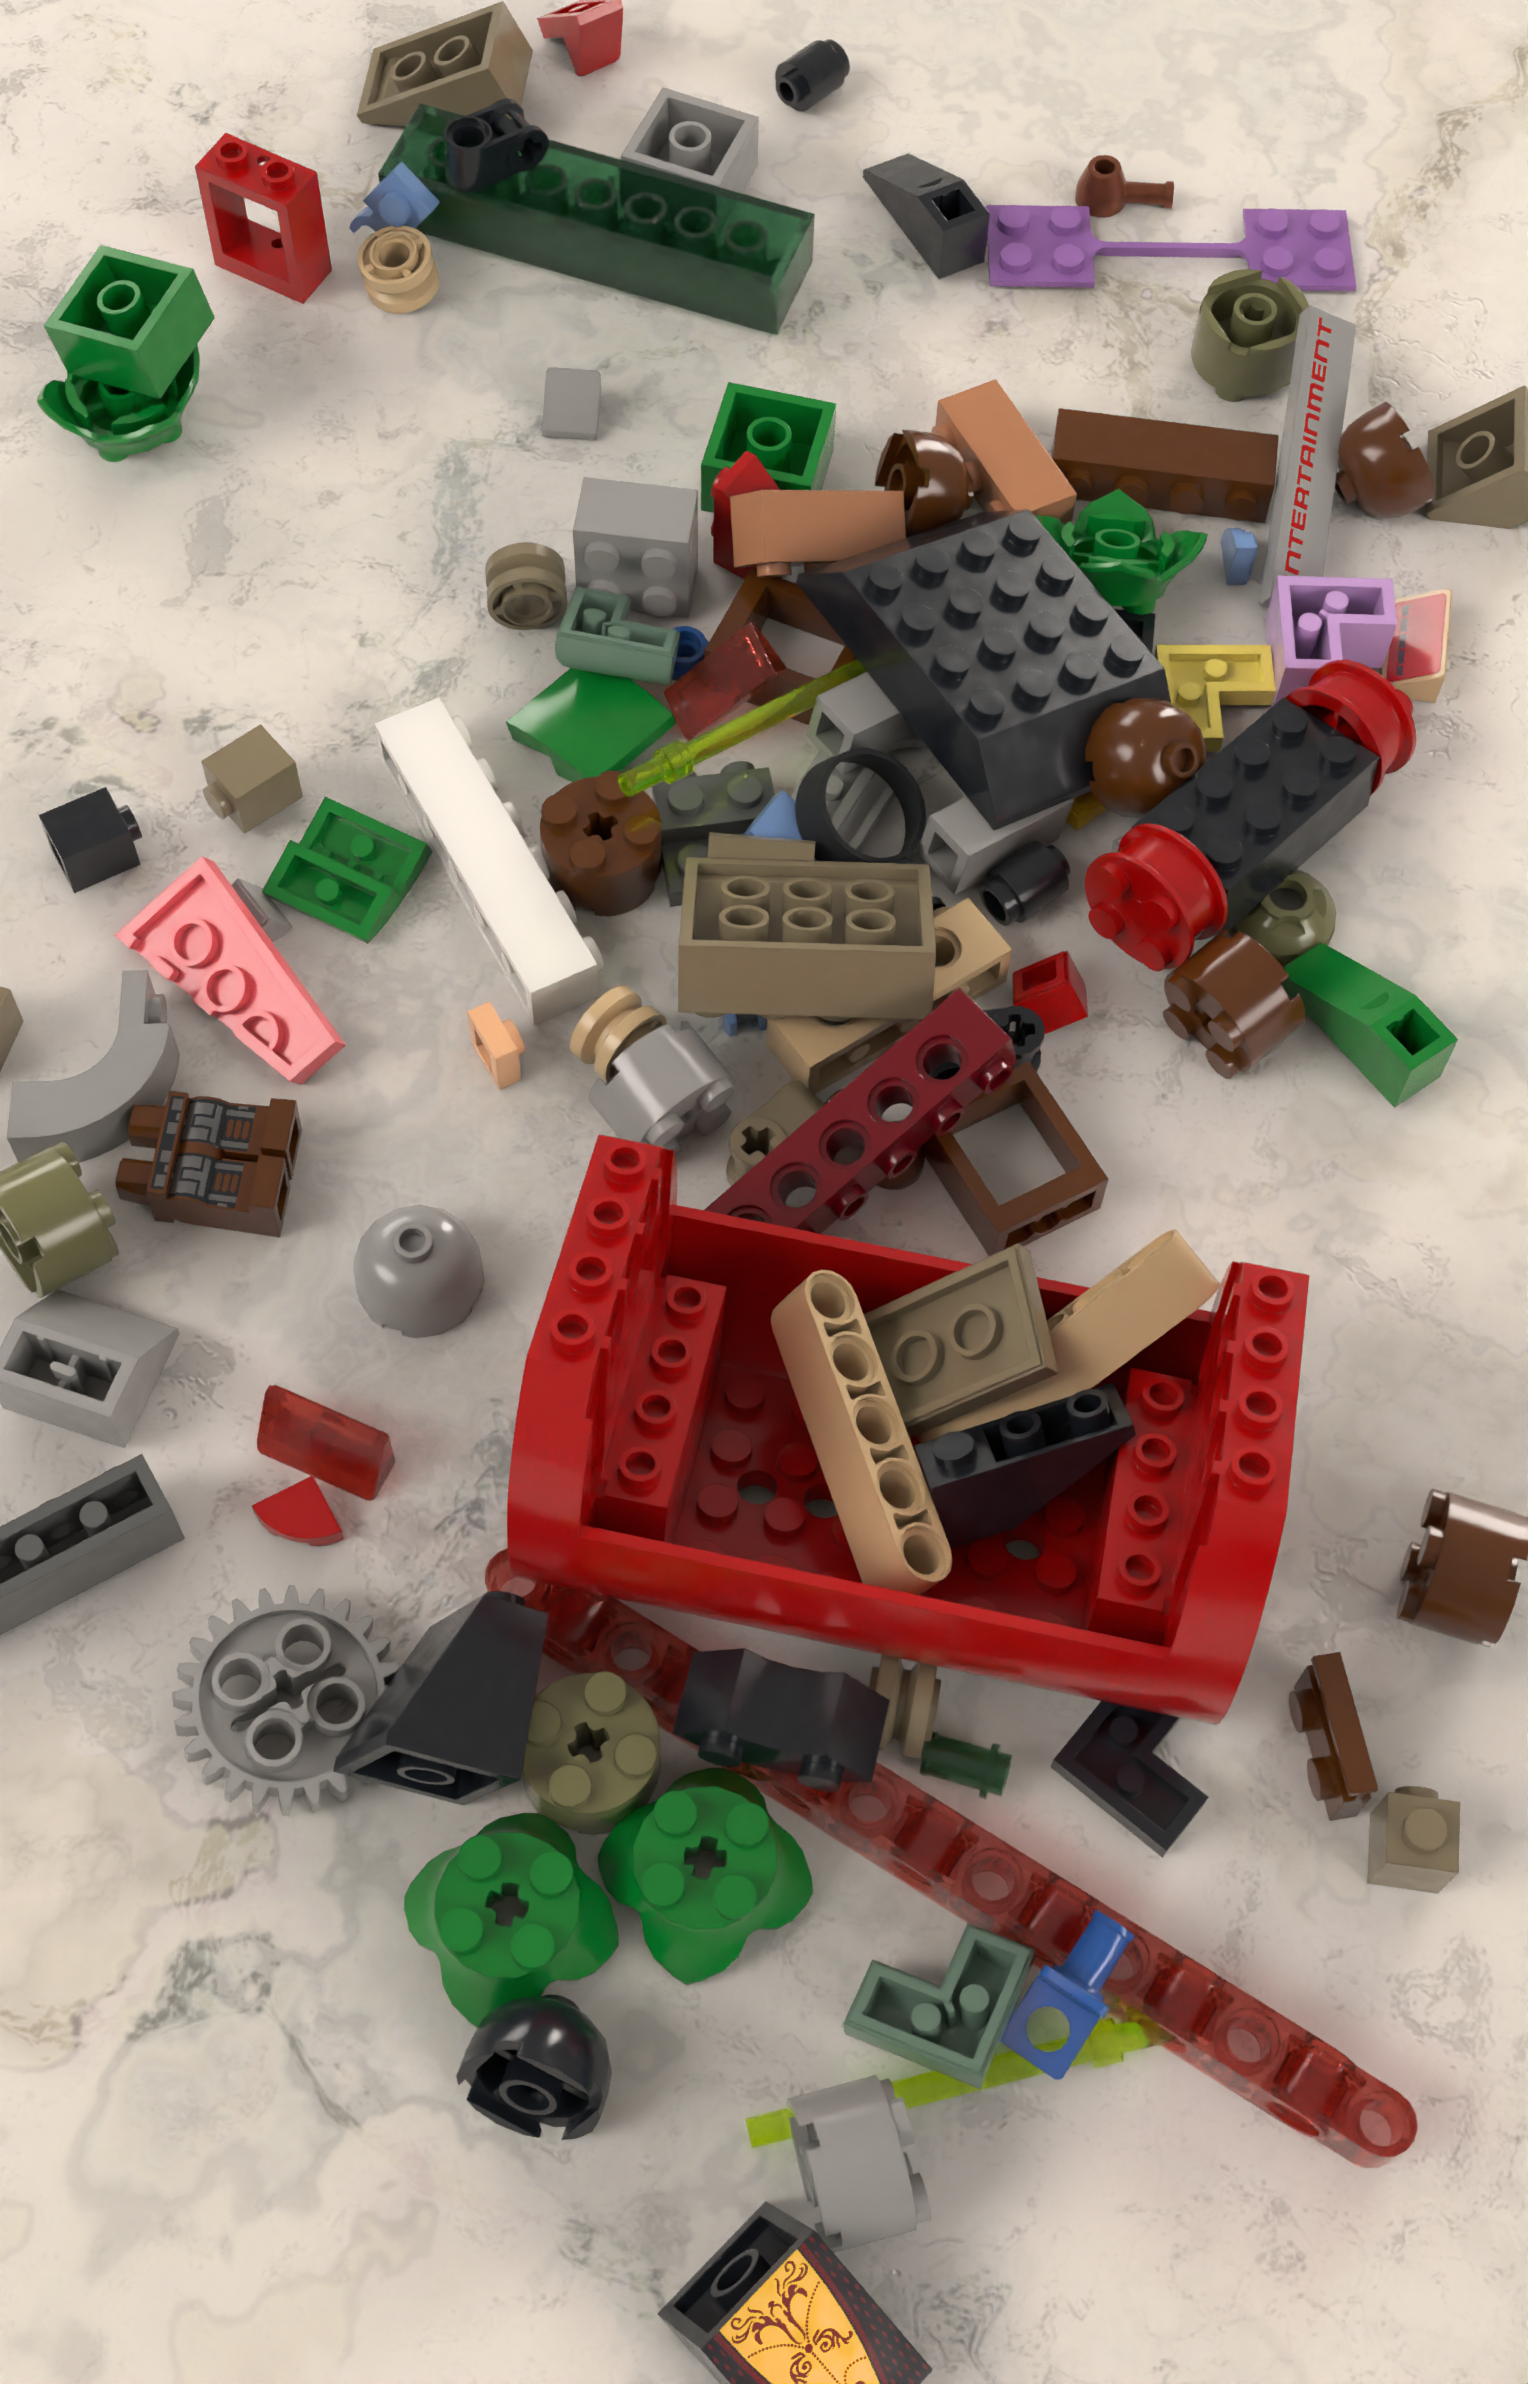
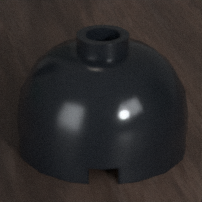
M547 1994L542 1997H523L510 2000L496 2007L484 2017L465 2051L456 2078L458 2085L464 2080L470 2084L471 2089L466 2100L475 2110L494 2123L522 2135L536 2138L540 2137L542 2131L539 2123L552 2127H565L561 2140H571L593 2132L599 2122L609 2093L612 2070L606 2039L589 2017L582 2013L579 2007L570 1999L560 1995Z

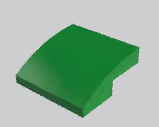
M570 668L510 717L506 724L513 740L549 756L557 775L575 782L588 777H597L606 771L620 772L675 726L676 721L674 715L631 679Z
M324 797L300 843L298 844L290 840L262 893L273 900L368 944L388 922L410 891L433 851L427 843Z

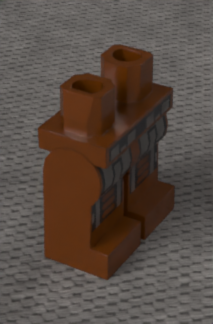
M169 1091L166 1106L133 1105L128 1132L131 1146L154 1148L156 1150L153 1161L123 1158L120 1161L115 1180L119 1198L141 1205H149L154 1220L159 1222L174 1223V1220H178L192 1225L280 1238L290 1192L289 1180H292L302 1133L297 1101L271 1098L269 1106L229 1103L220 1098L209 1096L189 1098L188 1093Z

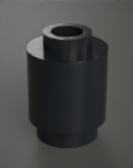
M816 40L779 64L775 72V86L779 98L784 104L801 112L817 104L843 85L844 79L850 70L846 52L834 40Z
M1033 841L988 873L987 882L979 888L981 900L988 912L1000 924L1008 926L1014 921L1023 923L1069 889L1068 875L1071 872L1070 866L1058 848L1053 845L1045 846L1038 841Z

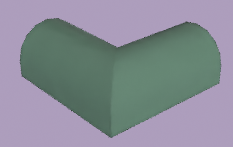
M575 587L556 635V658L563 666L572 669L670 687L676 663L680 632L674 629L626 621L631 606V598L627 595Z
M968 1923L940 1986L872 1959L844 2020V2032L846 2035L981 2089L1036 1958V1949Z

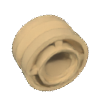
M403 225L399 227H385L371 234L361 245L357 256L358 266L368 296L377 308L395 314L408 313L425 306L437 293L440 283L438 269L427 237L419 230Z
M620 985L614 987L599 997L584 1013L571 1036L570 1051L583 1063H594L595 1073L609 1084L619 1073L612 1062L637 1040L658 1027L666 1025V1018L652 1006L642 1007L641 997L628 986Z

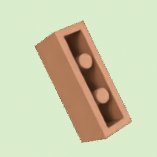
M996 379L938 400L936 424L932 428L931 433L942 436L960 452L967 467L968 477H971L974 483V498L984 512L1029 509L1034 516H1051L1059 519L1064 525L1069 521L1072 522L1077 493Z
M759 490L730 496L734 567H757V577L791 576V567L804 566V572L906 538L903 491Z

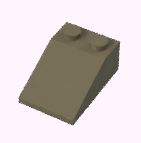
M503 1L374 48L357 116L362 123L444 130L451 120L489 107L501 99H513L521 106L533 49Z

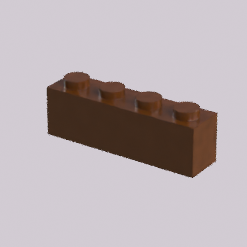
M1059 408L1051 458L1077 493L1076 501L1092 502L1120 488L1125 494L1146 509L1265 523L1275 487L1279 435Z

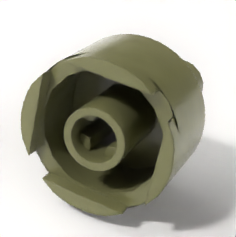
M1242 269L1218 277L1208 287L1207 294L1199 310L1191 348V358L1199 375L1207 383L1215 387L1216 394L1225 401L1238 402L1245 397L1270 394L1290 384L1299 315L1309 304L1302 291L1291 281L1279 276L1278 283L1261 278V270Z
M61 1142L53 1147H47L0 1171V1249L21 1282L31 1293L37 1291L38 1298H42L98 1269L119 1255L116 1242L108 1230L109 1227L116 1224L113 1212L99 1190L96 1189L90 1193L86 1191L78 1178L82 1176L79 1162L65 1142Z
M607 1671L567 1676L543 1689L534 1698L522 1769V1780L526 1794L537 1812L558 1825L577 1830L578 1833L599 1835L611 1832L617 1823L629 1816L634 1810L648 1804L660 1775L661 1750L658 1723L653 1710L645 1698L635 1688L624 1682L620 1676ZM591 1745L595 1751L601 1750L602 1758L590 1763L585 1754H579L578 1750Z

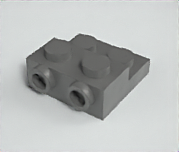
M736 761L726 765L718 774L697 776L693 770L679 768L665 774L662 781L652 782V800L661 818L662 865L670 907L682 905L686 857H708L710 832L743 835L773 798L775 793L769 767L755 769L754 765L750 762Z

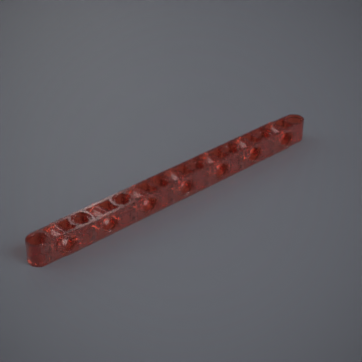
M507 1549L499 1551L490 1559L485 1570L487 1592L500 1591L507 1581L516 1578L509 1567ZM532 1581L535 1584L533 1590L522 1597L526 1601L525 1606L549 1613L542 1652L575 1674L597 1673L601 1671L617 1674L624 1682L635 1688L649 1703L656 1717L658 1727L698 1752V1745L673 1734V1729L693 1652L700 1651L616 1598ZM626 1649H639L650 1657L649 1662L643 1668L635 1671L619 1668L613 1661L621 1651ZM877 1761L872 1782L842 1781L840 1790L835 1792L807 1787L797 1780L798 1775L774 1771L745 1762H740V1765L737 1767L721 1766L735 1771L753 1783L760 1792L965 1922L1036 1949V1958L1033 1965L1039 1969L1045 1964L1052 1968L1054 1963L1061 1967L1091 1921L1093 1912L1098 1910L1135 1935L1132 1943H1129L1123 1952L1133 1966V1977L1126 1980H1116L1108 1977L1099 1992L1105 1997L1103 2003L1110 2007L1108 2013L1286 2126L1317 2140L1353 2164L1363 2168H1379L1400 2156L1414 2142L1418 2129L1416 2113L1410 2102L1398 2091L1356 2066L1346 2055ZM861 1795H870L878 1798L884 1804L887 1814L877 1821L866 1822L858 1819L852 1813L849 1803ZM982 1871H991L999 1874L1005 1880L1009 1894L999 1900L984 1898L975 1890L972 1884V1877ZM1231 2029H1243L1250 2032L1260 2045L1261 2056L1259 2061L1246 2062L1237 2058L1228 2045V2031ZM1362 2110H1372L1386 2119L1391 2130L1389 2146L1376 2145L1365 2137L1360 2126Z

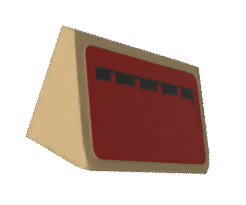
M1436 590L1395 599L1397 627L1380 675L1387 679L1394 688L1403 691L1412 700L1435 703L1444 682L1452 590Z

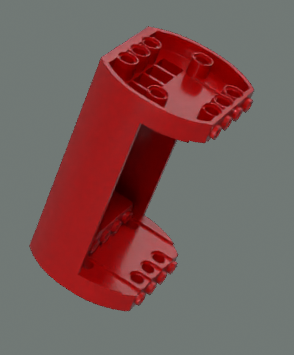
M598 1134L525 1361L512 1445L507 1500L508 1560L511 1572L516 1578L1217 1725L1223 1720L1241 1682L1258 1632L1287 1515L1310 1275L1243 1261L1240 1263L1232 1261L1221 1281L1211 1312L1197 1309L1091 1388L1094 1389L1114 1383L1134 1424L1136 1435L1015 1529L951 1549L953 1560L951 1571L948 1575L922 1595H916L863 1584L838 1514L829 1518H822L811 1514L806 1509L805 1505L812 1500L825 1499L833 1502L773 1334L771 1316L774 1308L808 1276L819 1270H829L841 1275L852 1286L862 1312L865 1314L972 1264L676 1205L677 1162L673 1150L662 1146ZM1036 1277L1046 1321L1090 1288ZM913 1436L910 1438V1441L912 1443L914 1452L917 1457L914 1445L920 1444V1442L916 1439L915 1436ZM757 1485L771 1491L774 1498L766 1503L753 1504L743 1499L739 1491L747 1486ZM1015 1540L1027 1541L1039 1550L1040 1555L1030 1560L1020 1559L1013 1556L1005 1545Z

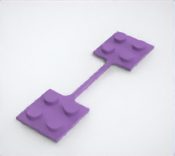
M986 205V209L990 213L987 235L990 286L1094 288L1093 259L1096 255L1129 257H1243L1248 263V269L1262 271L1261 278L1278 283L1279 276L1291 281L1302 291L1356 290L1346 210L1243 209L1245 238L1238 243L1101 241L1095 238L1091 232L1089 206Z

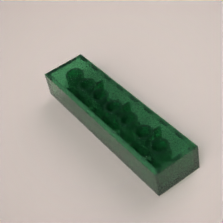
M421 103L378 173L380 183L402 161L440 201L436 208L415 228L423 234L774 335L778 334L812 264L815 218L813 213L553 140H549L548 151L543 160L531 170L519 172L491 184L482 191L471 193L456 190L449 185L446 179L444 128L451 120L464 115Z

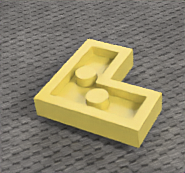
M1156 645L1154 657L1165 669L1171 703L1184 709L1201 729L1206 752H1220L1224 736L1220 705H1272L1276 686L1271 645Z

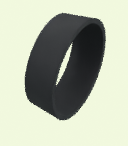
M858 748L828 758L807 772L797 791L795 803L797 826L802 840L816 841L814 858L817 861L894 863L905 859L917 847L923 836L926 824V808L921 790L907 768L894 757L882 751ZM840 762L855 763L872 770L895 793L905 820L904 844L899 854L884 858L865 855L847 844L834 828L826 806V787L832 771Z

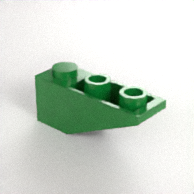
M1322 942L1283 967L1289 975V978L1281 984L1284 990L1292 999L1297 994H1300L1304 1003L1305 1013L1394 1108L1441 1077L1458 1039L1415 994Z

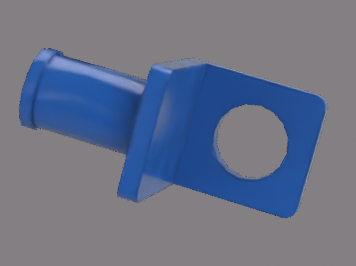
M1098 1910L1093 1912L1091 1921L1077 1940L1063 1965L1060 1967L1054 1963L1051 1968L1045 1964L1041 1968L1012 2014L1001 2039L1005 2046L1056 2080L1064 2077L1098 2020L1104 2018L1110 2007L1103 2003L1105 1997L1099 1992L1127 1945L1132 1943L1135 1935ZM1041 2007H1053L1060 2010L1066 2016L1069 2023L1070 2034L1067 2042L1060 2049L1053 2052H1044L1035 2048L1026 2034V2024L1029 2016Z

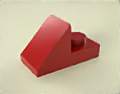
M578 0L537 18L544 39H563L577 76L587 75L616 62L620 58L624 8L621 0Z

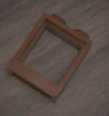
M751 568L704 650L705 687L806 725L810 723L817 695L862 675L863 671H866L798 584L779 577L759 578L755 568ZM768 618L844 646L825 682L748 654Z
M1029 1061L1013 1068L1009 1079L991 1094L982 1092L965 1107L963 1118L951 1131L943 1136L934 1134L923 1144L926 1160L988 1256H992L1015 1244L1025 1246L1100 1209L1109 1180ZM1020 1103L1066 1174L999 1206L953 1134Z

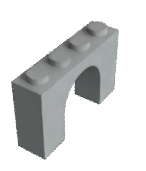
M868 672L817 695L806 736L819 750L823 748L830 756L829 758L858 748H870L884 753L905 747L928 749ZM840 762L836 768L841 774H844L860 765ZM965 797L930 815L917 855L925 864H930V869L955 895L987 878L988 873L1033 841H1038L1046 846L1058 840L1074 800H1067L1007 826L993 830L971 801Z

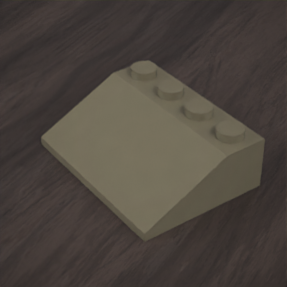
M686 857L678 953V1012L695 1013L706 1018L721 1017L725 1014H753L770 1020L783 1019L788 1016H820L825 1020L836 1022L856 1017L883 1018L892 1023H908L914 1019H924L932 1012L936 945L930 864Z

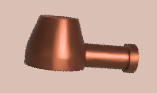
M1099 155L1090 160L1080 176L1076 186L1075 202L1077 206H1089L1090 216L1101 218L1116 215L1124 208L1126 203L1163 205V208L1171 209L1174 181H1166L1165 184L1126 181L1121 164L1116 158L1109 155Z

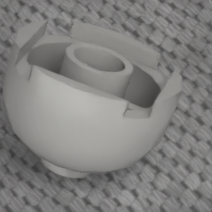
M424 1205L397 1208L375 1220L360 1238L354 1258L353 1269L359 1302L370 1319L382 1328L383 1324L391 1329L401 1330L403 1336L416 1339L441 1335L464 1322L472 1312L471 1305L478 1298L479 1291L482 1293L485 1282L480 1248L464 1222L444 1209Z

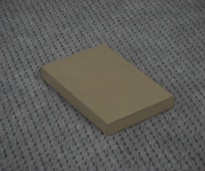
M1015 1244L864 1314L909 1438L1059 1374L1031 1252L1020 1244Z

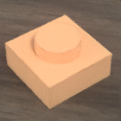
M490 1001L467 1011L472 1045L498 1089L501 1090L522 1080L519 1055L525 1053V1046L513 1021L507 1019L502 1022Z

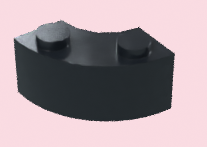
M746 1648L693 1652L673 1734L698 1745V1756L709 1763L725 1767H737L740 1765V1762H745L774 1771L798 1775L797 1780L807 1787L835 1792L840 1790L842 1781L872 1782L890 1700L844 1672H819L792 1667L767 1659Z

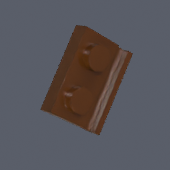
M1335 1652L1313 1656L1311 1659L1312 1665L1306 1666L1294 1686V1691H1291L1289 1694L1291 1718L1297 1732H1306L1312 1754V1758H1309L1307 1761V1775L1315 1800H1324L1329 1821L1356 1817L1371 1799L1370 1793L1378 1790L1377 1782L1341 1653Z

